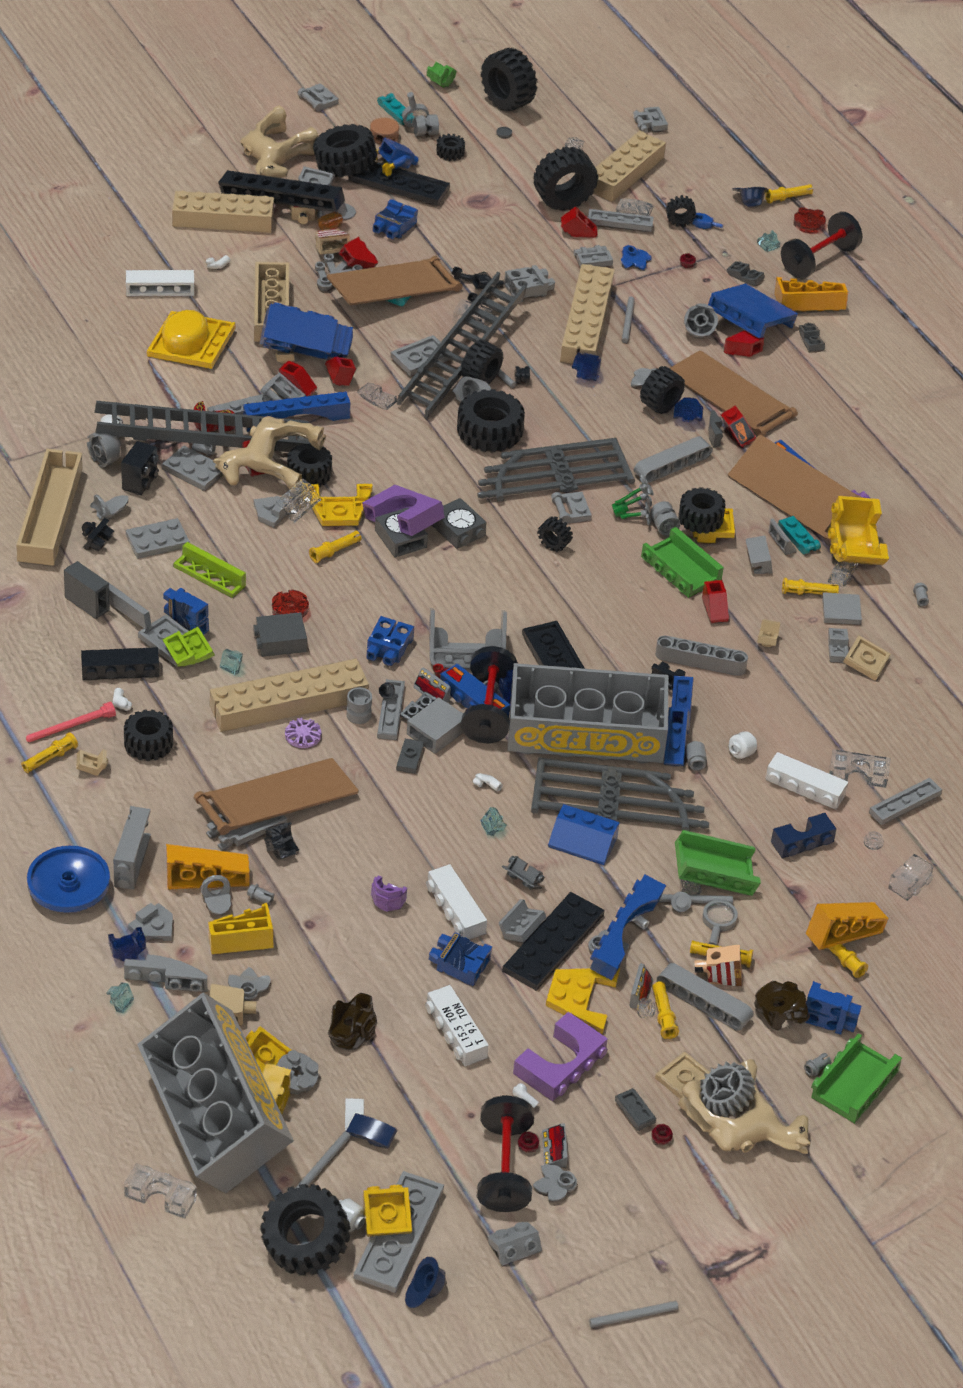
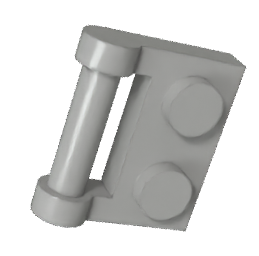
M321 83L307 89L300 88L298 90V96L307 100L316 111L339 104V98Z
M280 372L260 390L263 395L266 394L273 401L282 400V398L273 392L271 388L284 399L305 396L300 389Z
M555 492L551 495V499L556 504L560 514L559 519H563V523L565 521L567 523L591 521L592 515L583 492L566 494ZM563 503L567 504L570 514L566 512Z

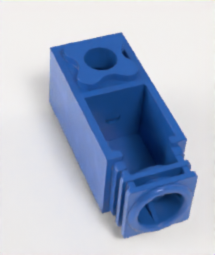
M276 302L269 305L259 343L264 348L284 353L293 351L327 360V357L346 358L348 356L353 339V327L338 324V320L330 315H323L314 311L303 312L300 311V308Z

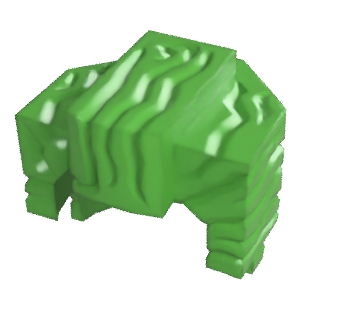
M435 62L433 67H427V77L443 88L449 87L457 74L454 68L448 65L443 66L438 62Z

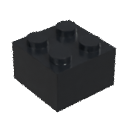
M136 441L121 462L122 490L142 496L145 490L149 489L151 482L157 478L159 473L157 468L159 456L157 455L156 446Z

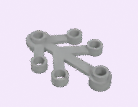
M331 253L325 254L324 262L315 263V271L318 272L320 277L317 280V285L322 291H329L333 287L325 274V263L330 274L361 270L362 266L354 265L352 269L344 270L348 266L345 260L335 267L334 255Z

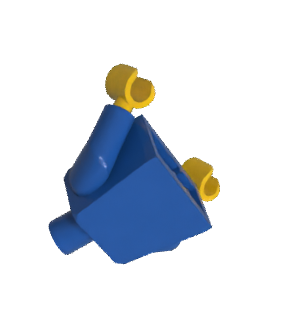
M384 138L377 150L376 160H378V154H381L389 162L382 166V173H385L386 176L392 174V168L403 167L408 169L410 165H417L419 160L408 147L388 138Z

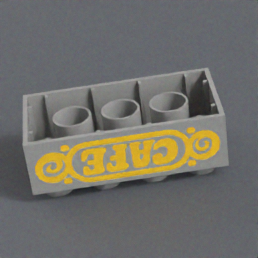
M514 663L508 751L520 752L522 754L539 753L559 755L561 757L578 756L598 758L600 760L618 759L637 761L639 763H663L668 733V675Z
M200 994L137 1044L197 1178L227 1193L294 1141L233 1011L207 994Z

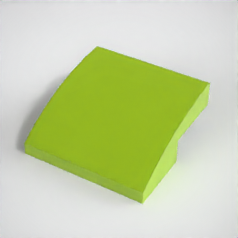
M199 627L183 635L178 631L162 639L178 667L196 664L215 656Z

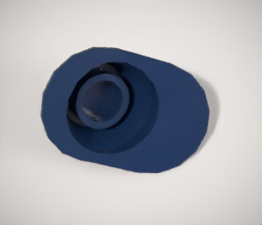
M765 187L732 188L733 191L741 193L742 202L748 207L761 205L764 200V194L768 192V189Z
M434 1257L424 1258L415 1271L405 1294L406 1305L410 1308L420 1306L427 1298L431 1299L443 1290L446 1273L439 1268L438 1262Z

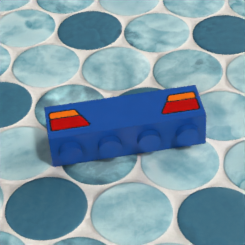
M458 663L441 673L440 679L451 687L450 696L456 702L462 704L467 709L473 705L485 703L487 686ZM494 692L492 705L503 710L509 718L510 704Z

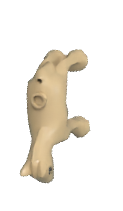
M278 105L263 120L256 124L255 130L250 131L241 138L240 143L244 147L246 155H251L258 160L255 167L257 174L284 178L288 175V169L281 165L297 155H314L313 144L316 138L319 137L316 129L310 127L281 143L266 137V135L283 133L287 130L285 122L286 112L282 106Z
M266 416L257 427L253 426L251 428L250 436L252 438L246 448L227 451L220 458L214 459L213 462L230 485H237L239 482V468L245 466L257 472L270 474L282 479L291 494L298 497L302 491V484H304V481L301 479L302 474L271 460L274 455L275 443L288 436H300L308 439L313 447L321 450L325 443L326 434H323L324 427L314 426L310 423H299L292 420L285 423L284 419Z
M748 1059L742 1062L741 1065L747 1071L749 1070L755 1081L758 1066L753 1059ZM692 1080L682 1087L681 1093L684 1096L679 1100L678 1105L699 1125L703 1132L709 1133V1136L716 1141L719 1148L723 1151L742 1150L745 1153L754 1147L753 1144L771 1141L784 1149L798 1150L803 1154H808L807 1146L811 1144L808 1141V1117L806 1115H799L789 1126H784L779 1122L773 1108L761 1096L756 1083L754 1085L756 1091L753 1093L754 1099L748 1100V1108L750 1110L745 1111L736 1119L716 1116L706 1108L702 1102L700 1094L702 1090L698 1080Z

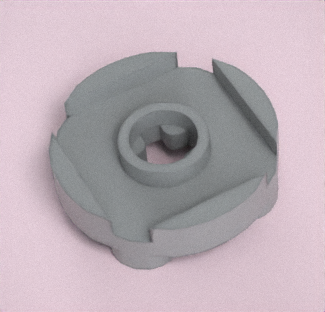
M291 1050L288 1054L283 1055L276 1065L291 1070L290 1093L292 1094L308 1092L317 1082L318 1064L305 1054ZM293 1070H298L301 1073V1075H293Z

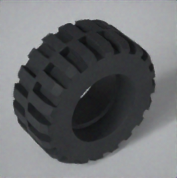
M505 48L490 54L485 58L481 67V82L484 85V91L487 93L488 99L493 102V105L503 111L510 112L531 103L537 92L538 86L536 84L538 81L535 76L536 72L533 70V65L529 62L528 57L523 55V52L520 50Z
M344 124L343 126H335L332 129L326 130V132H322L313 144L319 170L333 173L335 177L339 178L344 176L350 177L366 171L377 158L373 133L363 125Z
M562 147V149H555L553 153H548L546 158L541 159L540 165H537L535 169L533 183L538 194L548 207L555 210H571L575 206H581V203L589 200L588 197L593 195L594 189H596L598 184L597 169L583 150L576 147ZM575 173L569 181L556 185L563 176Z
M496 389L475 391L471 395H467L459 404L457 432L465 444L471 445L473 449H481L483 452L505 451L506 448L510 449L514 444L516 445L523 436L524 407L517 398L514 399L513 395L510 393L506 394L505 391L500 390L499 392Z
M300 1184L299 1188L296 1189L294 1186L289 1187L286 1193L280 1192L276 1195L277 1199L275 1201L271 1200L267 1205L269 1211H264L262 1216L265 1223L260 1225V1231L263 1234L261 1236L262 1241L276 1264L280 1268H285L291 1274L296 1271L301 1276H305L306 1272L315 1275L322 1268L326 1271L330 1268L329 1264L332 1262L336 1264L340 1260L339 1254H344L347 1249L345 1242L348 1243L351 1236L349 1233L351 1227L348 1216L337 1197L332 1195L326 1188L321 1190L319 1185L314 1184L311 1185V1188L307 1184ZM306 1215H318L325 1219L322 1232L312 1242L295 1245L287 1241L288 1231L297 1219Z

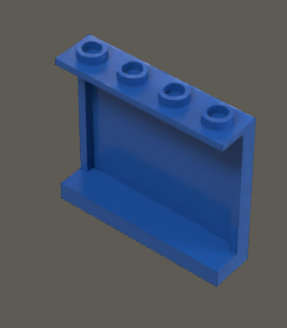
M746 283L713 292L708 303L717 314L758 338L764 337L766 328L781 323L792 329L798 315L795 311Z

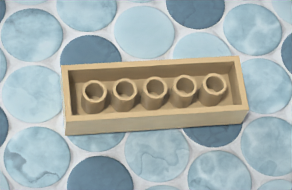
M638 131L596 166L598 184L593 194L611 202L615 201L664 159L666 142L645 132Z
M175 191L172 227L271 233L274 197Z
M255 262L254 341L260 342L264 319L269 305L276 302L289 306V263Z

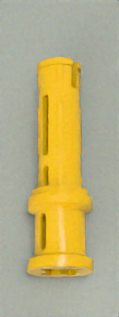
M811 184L786 189L784 187H779L775 190L768 189V192L765 193V199L767 203L777 200L784 201L786 198L812 194L813 189H807L813 187Z
M354 531L332 542H323L321 546L309 549L310 558L314 563H319L325 557H332L334 552L360 542L361 535L356 537L360 533Z
M784 577L782 581V594H786V592L797 593L798 595H803V593L823 595V593H838L839 586L837 584L805 582L803 579L788 580Z
M71 732L66 733L62 739L54 740L50 747L21 762L23 770L26 773H30V771L45 764L54 757L64 756L68 750L78 747L77 739Z
M692 940L690 953L707 956L708 949L721 946ZM740 949L741 964L750 968L753 950Z
M842 944L828 948L840 959L843 967H847L853 972L852 975L855 978H860L868 970V964L859 960L854 951L847 950Z
M658 981L652 985L659 1012L657 1021L662 1028L660 1031L661 1036L664 1039H672L679 1034V1028L675 1024L676 1015L671 1011L665 983Z

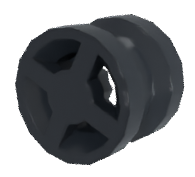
M515 366L514 377L516 383H529V366L524 368Z

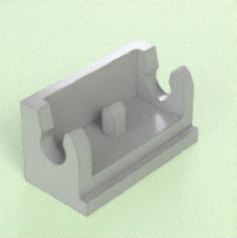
M759 536L745 539L751 567H762L755 569L754 573H773L766 537Z

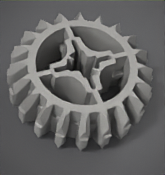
M726 1061L724 1066L718 1063L716 1069L711 1068L709 1074L704 1073L705 1079L700 1080L702 1102L716 1116L723 1115V1117L727 1118L729 1114L735 1116L738 1110L743 1112L742 1108L749 1106L748 1100H753V1093L756 1092L754 1087L755 1081L749 1070L747 1071L744 1066L738 1065L735 1062L730 1064Z

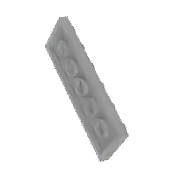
M405 1171L402 1172L396 1185L408 1187L412 1233L371 1236L353 1278L396 1293L444 1191V1184Z

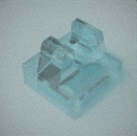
M771 231L768 235L764 233L757 240V244L766 252L780 248V242L774 231Z
M224 650L220 668L233 675L238 674L243 654L237 650Z
M490 807L480 820L487 835L494 836L496 832H502L507 826L503 821V816L494 807Z
M121 982L119 986H111L106 992L107 995H111L110 1003L114 1005L116 1012L123 1013L134 1000L128 983Z

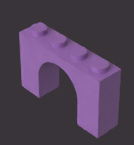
M393 485L362 502L365 518L374 522L378 516L408 507L409 509L397 515L400 532L411 536L445 518L441 501L398 485Z
M567 1012L555 1023L553 1037L576 1054L574 1060L565 1064L550 1063L529 1048L514 1060L513 1074L552 1102L558 1096H562L572 1083L575 1084L585 1071H589L598 1059H602L608 1050V1038L570 1012Z

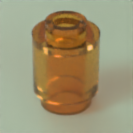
M338 212L328 213L318 219V226L321 231L339 228L342 226L343 217Z

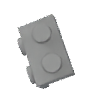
M520 899L499 922L504 939L525 942L544 921L546 915L542 910L528 909L525 900Z
M528 1222L517 1223L514 1227L500 1229L494 1234L487 1236L489 1245L498 1252L499 1262L502 1265L542 1251L539 1231Z

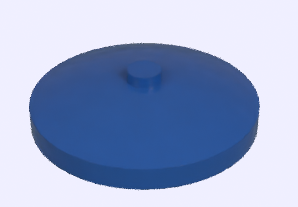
M60 846L43 852L31 863L27 873V886L32 898L41 906L57 912H78L94 906L106 895L110 885V872L105 860L96 852L80 846Z

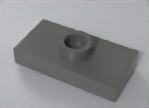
M405 738L396 770L415 774L424 742Z
M634 1088L615 1096L616 1103L637 1131L656 1123L657 1118Z

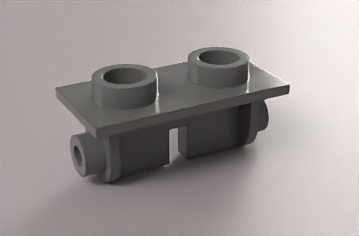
M512 855L508 860L509 866H502L507 870V875L514 879H521L525 887L531 890L533 888H542L538 883L543 882L545 878L543 873L531 865L525 871L528 863L518 856L514 857Z

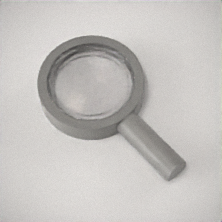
M409 92L407 96L410 106L404 109L402 118L406 126L413 127L414 116L424 115V117H427L429 111L425 105L416 104L414 94Z
M714 900L704 907L703 922L708 928L712 929L709 944L717 945L720 932L728 931L736 925L737 910L727 901Z

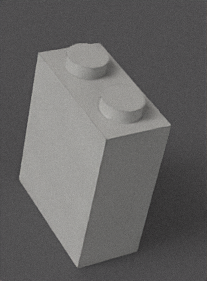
M437 698L407 721V735L414 740L424 742V747L436 754L463 733L461 729L463 713L452 707L448 702Z

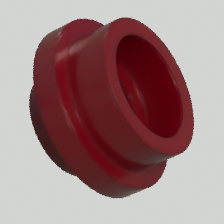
M690 253L681 255V266L685 268L693 267L696 263L695 256Z
M659 1124L653 1128L651 1138L657 1144L666 1145L672 1141L673 1132L668 1125Z
M524 1132L518 1138V1147L524 1152H534L539 1147V1139L533 1132Z

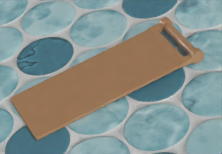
M432 256L430 259L327 274V279L349 305L454 290L459 292L463 287L440 263V259L437 256Z
M701 350L670 367L671 370L683 377L687 388L725 412L736 406L757 437L760 434L765 436L768 431L789 418L793 419L798 415L794 407L790 408ZM782 412H786L780 417L761 427V425L765 422L769 421L770 419L774 418Z
M761 434L728 473L730 478L789 516H794L800 523L830 543L831 539L828 538L826 531L831 526L832 504L836 502L838 496L862 498Z
M329 758L205 793L199 791L195 793L193 798L197 804L203 807L215 823L220 835H226L229 831L246 825L358 794L359 790L335 760ZM207 799H211L213 801V803L216 805V807L228 821V824L222 821V819L219 817V815L216 813V811L213 809V807L210 805Z

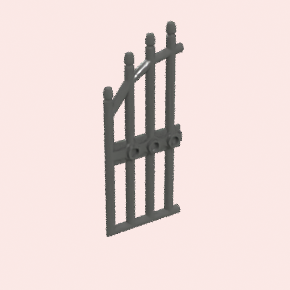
M608 438L501 453L502 459L510 458L506 463L484 467L485 473L499 472L497 477L478 480L479 486L495 485V490L481 491L477 495L478 498L482 499L496 497L497 501H502L505 495L560 489L561 492L569 493L573 492V490H578V486L619 480H627L629 484H633L635 479L617 438ZM612 445L614 449L565 456L563 451ZM546 455V459L518 462L524 456ZM617 457L619 460L617 462L571 468L568 465L571 462ZM548 465L551 467V470L505 476L509 470ZM622 468L624 473L574 479L573 474ZM555 477L556 482L502 489L503 483Z
M538 757L531 812L534 814L539 812V808L560 811L563 804H565L541 801V794L599 801L598 807L565 805L617 821V818L679 825L682 826V831H689L690 827L709 828L708 821L688 819L687 812L704 813L705 807L684 804L680 797L692 798L694 797V791L672 788L662 780H671V774ZM545 766L600 772L602 773V779L544 772ZM624 775L646 778L654 785L621 782V777ZM543 780L601 788L600 793L545 787L542 784ZM620 789L668 795L673 802L619 796ZM618 804L679 811L680 818L618 810Z

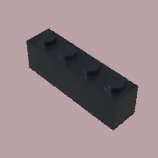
M158 647L81 650L82 680L159 677Z

